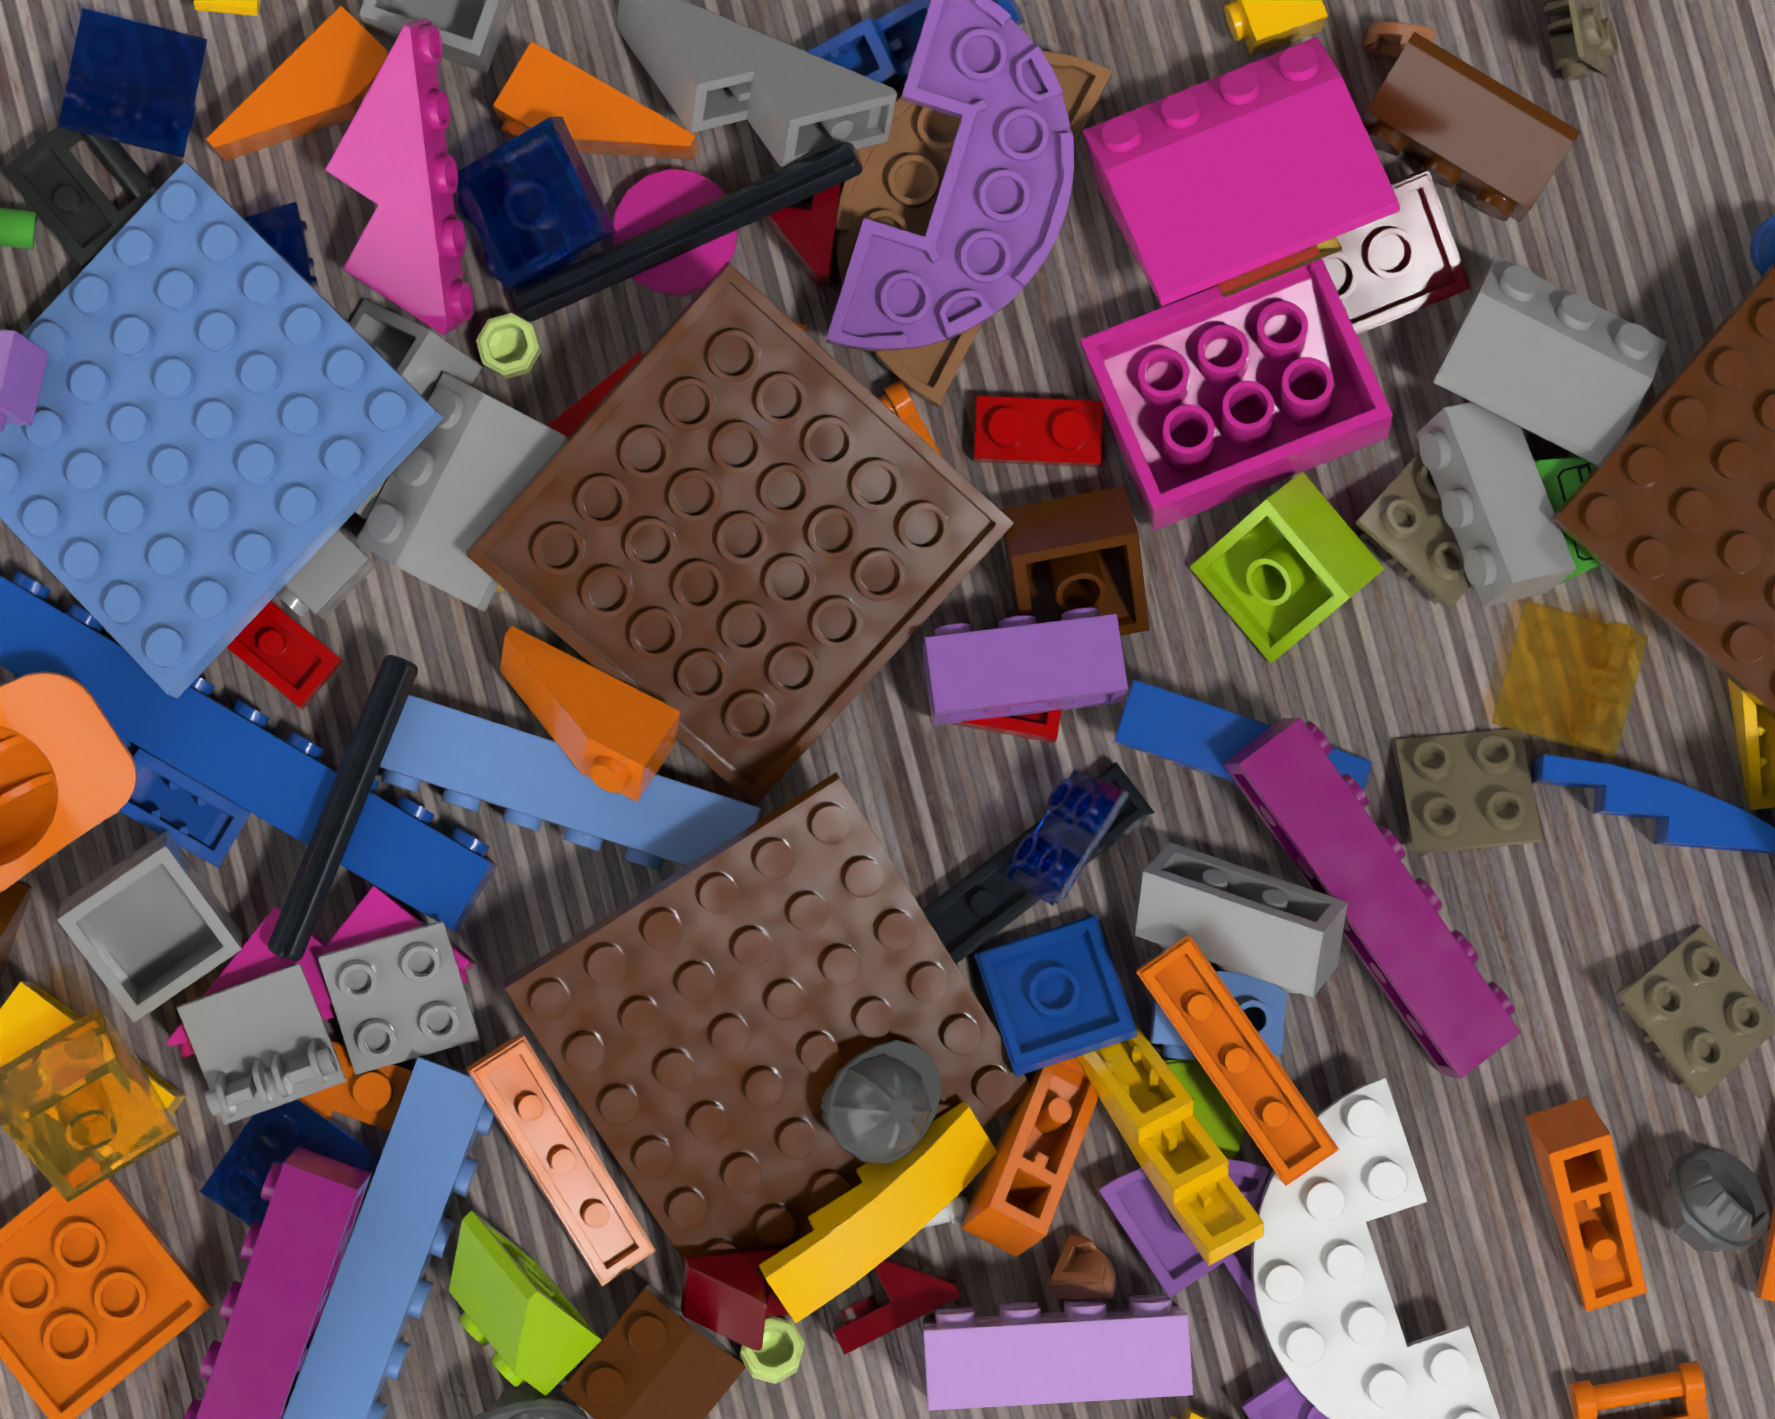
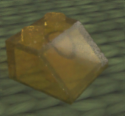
M99 1008L0 1067V1125L67 1202L180 1135L175 1121L133 1050Z

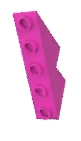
M424 18L405 24L325 170L378 205L343 269L440 334L445 335L463 325L466 320L471 319L473 314V294L470 285L467 282H463L460 257L465 252L466 236L461 220L455 217L453 194L458 186V170L453 156L448 155L445 130L450 123V105L446 93L440 91L437 65L440 64L442 59V40L438 28L432 26V21Z
M373 885L329 942L313 931L303 958L299 961H291L277 956L268 950L269 940L282 910V907L274 906L242 946V950L234 956L203 997L300 962L323 1021L332 1019L337 1016L318 955L424 926L428 923L391 894ZM451 942L463 983L468 982L466 970L471 969L476 961ZM182 1022L166 1043L170 1046H179L181 1057L185 1058L195 1055V1052Z

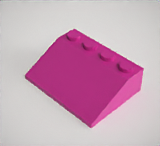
M1318 37L1082 130L1095 184L1161 307L1400 211L1399 201L1346 84Z
M1317 246L1080 340L1128 474L1153 531L1387 439L1389 436L1393 414Z

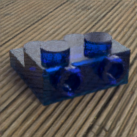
M563 117L547 118L458 171L457 189L459 191L458 203L460 209L468 221L474 224L485 248L484 258L491 274L501 282L504 290L518 289L564 268L578 260L576 257L578 253L616 233Z

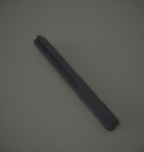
M843 141L524 285L513 292V300L517 311L523 320L535 321L858 176L863 171L859 154L852 143Z

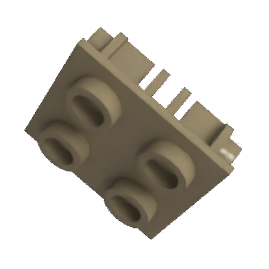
M1542 0L1545 4L1550 3L1543 7L1545 16L1571 14L1569 18L1552 22L1546 26L1548 34L1568 33L1549 38L1554 70L1561 71L1563 81H1574L1587 77L1586 66L1589 65L1606 76L1613 75L1610 56L1618 54L1617 37L1611 19L1602 18L1599 0Z
M1419 451L1354 524L1363 531L1359 536L1363 541L1368 539L1384 555L1388 552L1392 555V558L1388 561L1391 566L1399 561L1407 568L1402 576L1406 579L1411 574L1416 576L1414 581L1432 597L1430 601L1434 604L1441 601L1448 608H1452L1472 584L1466 576L1464 558L1453 529L1444 519L1442 501L1430 470L1423 464Z
M1521 728L1395 739L1409 824L1405 825V841L1408 851L1413 850L1414 854L1420 853L1421 856H1426L1430 852L1452 850L1466 852L1467 849L1474 848L1480 851L1486 850V847L1506 845L1523 847L1524 844L1542 842Z
M1702 925L1640 979L1634 978L1616 992V995L1622 1001L1618 1007L1621 1012H1627L1640 1030L1643 1028L1646 1030L1647 1033L1642 1037L1645 1043L1651 1041L1656 1043L1659 1047L1654 1052L1656 1057L1659 1059L1666 1056L1664 1061L1680 1080L1678 1082L1680 1088L1685 1089L1688 1087L1698 1099L1703 1098L1775 1032L1774 1017Z

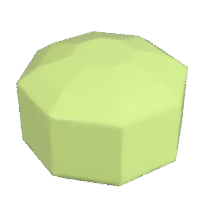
M512 313L488 319L476 340L484 367L505 379L530 373L541 353L533 325Z
M773 1316L766 1317L762 1350L756 1351L742 1345L740 1358L752 1378L777 1384L797 1372L805 1342L792 1321Z

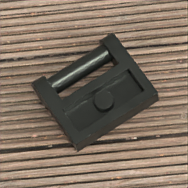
M94 102L81 106L2 169L83 269L162 186V184L154 185L105 126L107 117ZM85 140L133 198V201L121 211L116 209L69 151L79 141Z

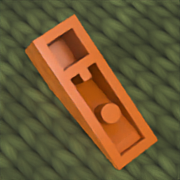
M340 6L206 138V141L224 161H228L353 119L389 52L352 15Z
M533 41L528 45L493 104L498 119L503 122L500 131L528 149H533L538 142L552 151L693 160L699 150L695 134L690 133L688 130Z
M512 625L507 630L504 637L500 664L502 675L581 774L591 778L596 785L608 792L620 793L638 802L674 748L681 711Z
M1077 1057L1035 1070L1029 1082L1031 1087L1024 1100L1017 1105L995 1147L998 1153L988 1162L981 1174L961 1229L1015 1257L1046 1237L1099 1097Z
M1585 1096L1525 1116L1538 1171L1582 1305L1586 1312L1647 1293L1611 1134L1588 1098Z

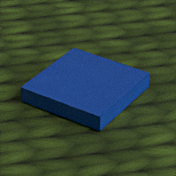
M1096 914L974 954L1015 1077L1137 1037V1030Z

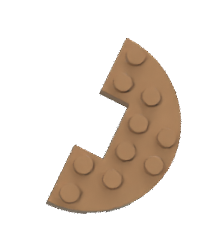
M1042 51L1063 91L1062 97L1068 113L1070 129L1073 132L1075 147L1113 71L1089 60L1068 54ZM899 97L895 102L888 142L857 150L862 162L863 171L860 175L845 181L840 196L837 216L836 251L842 286L863 218L925 237L961 119L902 101L901 97ZM983 323L949 340L929 346L901 351L872 352L882 365L897 380H900L904 386L920 398L939 408Z

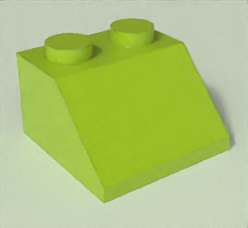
M1303 471L1263 501L1190 566V569L1270 664L1385 569Z
M472 1210L462 1219L449 1292L465 1311L458 1320L465 1330L481 1345L486 1346L490 1343L497 1352L490 1358V1361L511 1384L518 1387L523 1381H526L546 1396L602 1340L534 1258Z

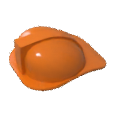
M41 671L28 673L0 685V893L72 841L116 814L128 802L135 789L137 780L136 764L106 715L83 684L72 677L57 672Z

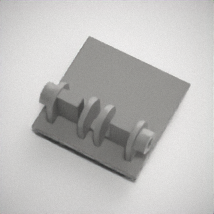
M444 920L318 955L355 1075L480 1040L473 1017L474 1006L469 989L464 988Z
M300 962L177 1006L178 1013L210 1089L205 1091L207 1105L213 1116L220 1114L224 1125L347 1081Z

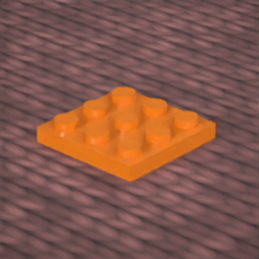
M95 1155L88 1157L0 1229V1358L48 1419H77L215 1306Z

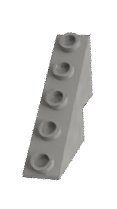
M619 0L616 21L617 30L690 133L747 120L781 168L788 167L843 141L852 143L856 150L888 142L897 92L894 88L684 0Z

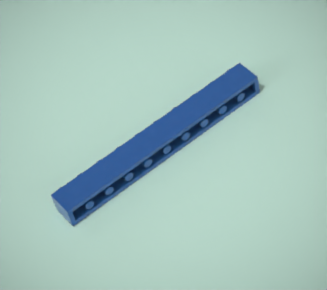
M17 571L12 581L0 574V666L19 677L41 671L57 672L72 677L83 684L92 694L118 735L308 846L337 775L336 770L319 761L325 751L323 748L291 731L286 741L264 729L270 718L239 699H236L231 709L209 697L215 685L200 676L178 699L167 695L120 644L100 633L103 626L87 610L72 603L65 613L45 601L51 589L20 571ZM375 779L340 865L435 921L444 920L447 928L459 931L497 867L495 863L484 858L490 846L459 828L455 829L451 838L429 825L435 814L401 795L395 806L375 794L374 792L380 783Z

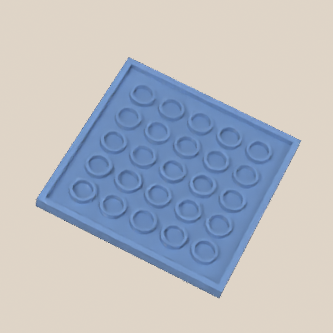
M184 162L22 334L49 354L32 426L5 424L4 431L0 432V519L167 695L178 699L443 420L444 416L193 167Z

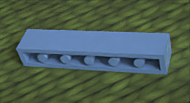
M408 695L379 767L384 769L381 778L382 782L416 793L421 781L445 789L441 801L475 812L479 811L482 801L506 808L503 821L537 832L540 830L542 820L567 828L563 840L600 852L603 840L627 847L624 860L657 871H661L664 860L682 866L691 864L759 821L762 813L759 807L660 775H655L639 801L636 802L620 793H612L600 788L591 778L581 774L554 741Z
M426 1056L417 1058L283 1419L385 1418L388 1405L378 1402L387 1377L398 1380L406 1362L411 1344L401 1339L409 1317L420 1319L428 1303L434 1283L425 1280L424 1277L433 1255L443 1258L453 1236L456 1221L447 1219V1215L455 1194L466 1197L476 1174L479 1161L469 1157L478 1133L489 1136L496 1117L468 1072Z

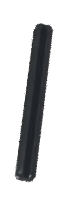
M387 655L381 663L269 940L268 950L277 956L291 961H299L303 958L417 676L418 667L411 661L396 655Z

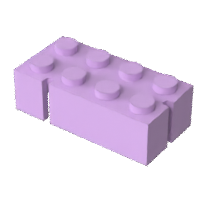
M1162 1294L1128 1297L1129 1308L1117 1310L1106 1309V1304L1103 1303L1102 1299L1065 1300L1064 1312L1041 1313L1038 1302L1005 1303L999 1305L1000 1315L975 1317L974 1306L940 1307L935 1310V1319L922 1320L928 1411L1193 1395L1188 1314L1179 1305H1172V1300L1167 1299V1295Z

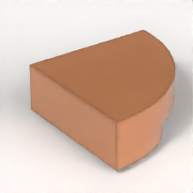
M1377 22L1368 27L1362 48L1366 49V52L1397 61L1414 32L1434 42L1437 29L1403 22Z
M1069 1234L1048 1285L1057 1299H1113L1116 1289V1273L1106 1254L1091 1239L1081 1235Z

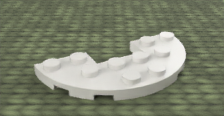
M1384 1077L1359 1086L1338 1098L1316 1115L1338 1146L1339 1150L1287 1186L1283 1184L1274 1170L1270 1175L1261 1197L1262 1202L1258 1213L1264 1222V1237L1251 1244L1253 1293L1262 1328L1272 1351L1285 1373L1297 1389L1329 1419H1500L1468 1325L1464 1324L1406 1344L1366 1222L1425 1203L1427 1199L1387 1080Z

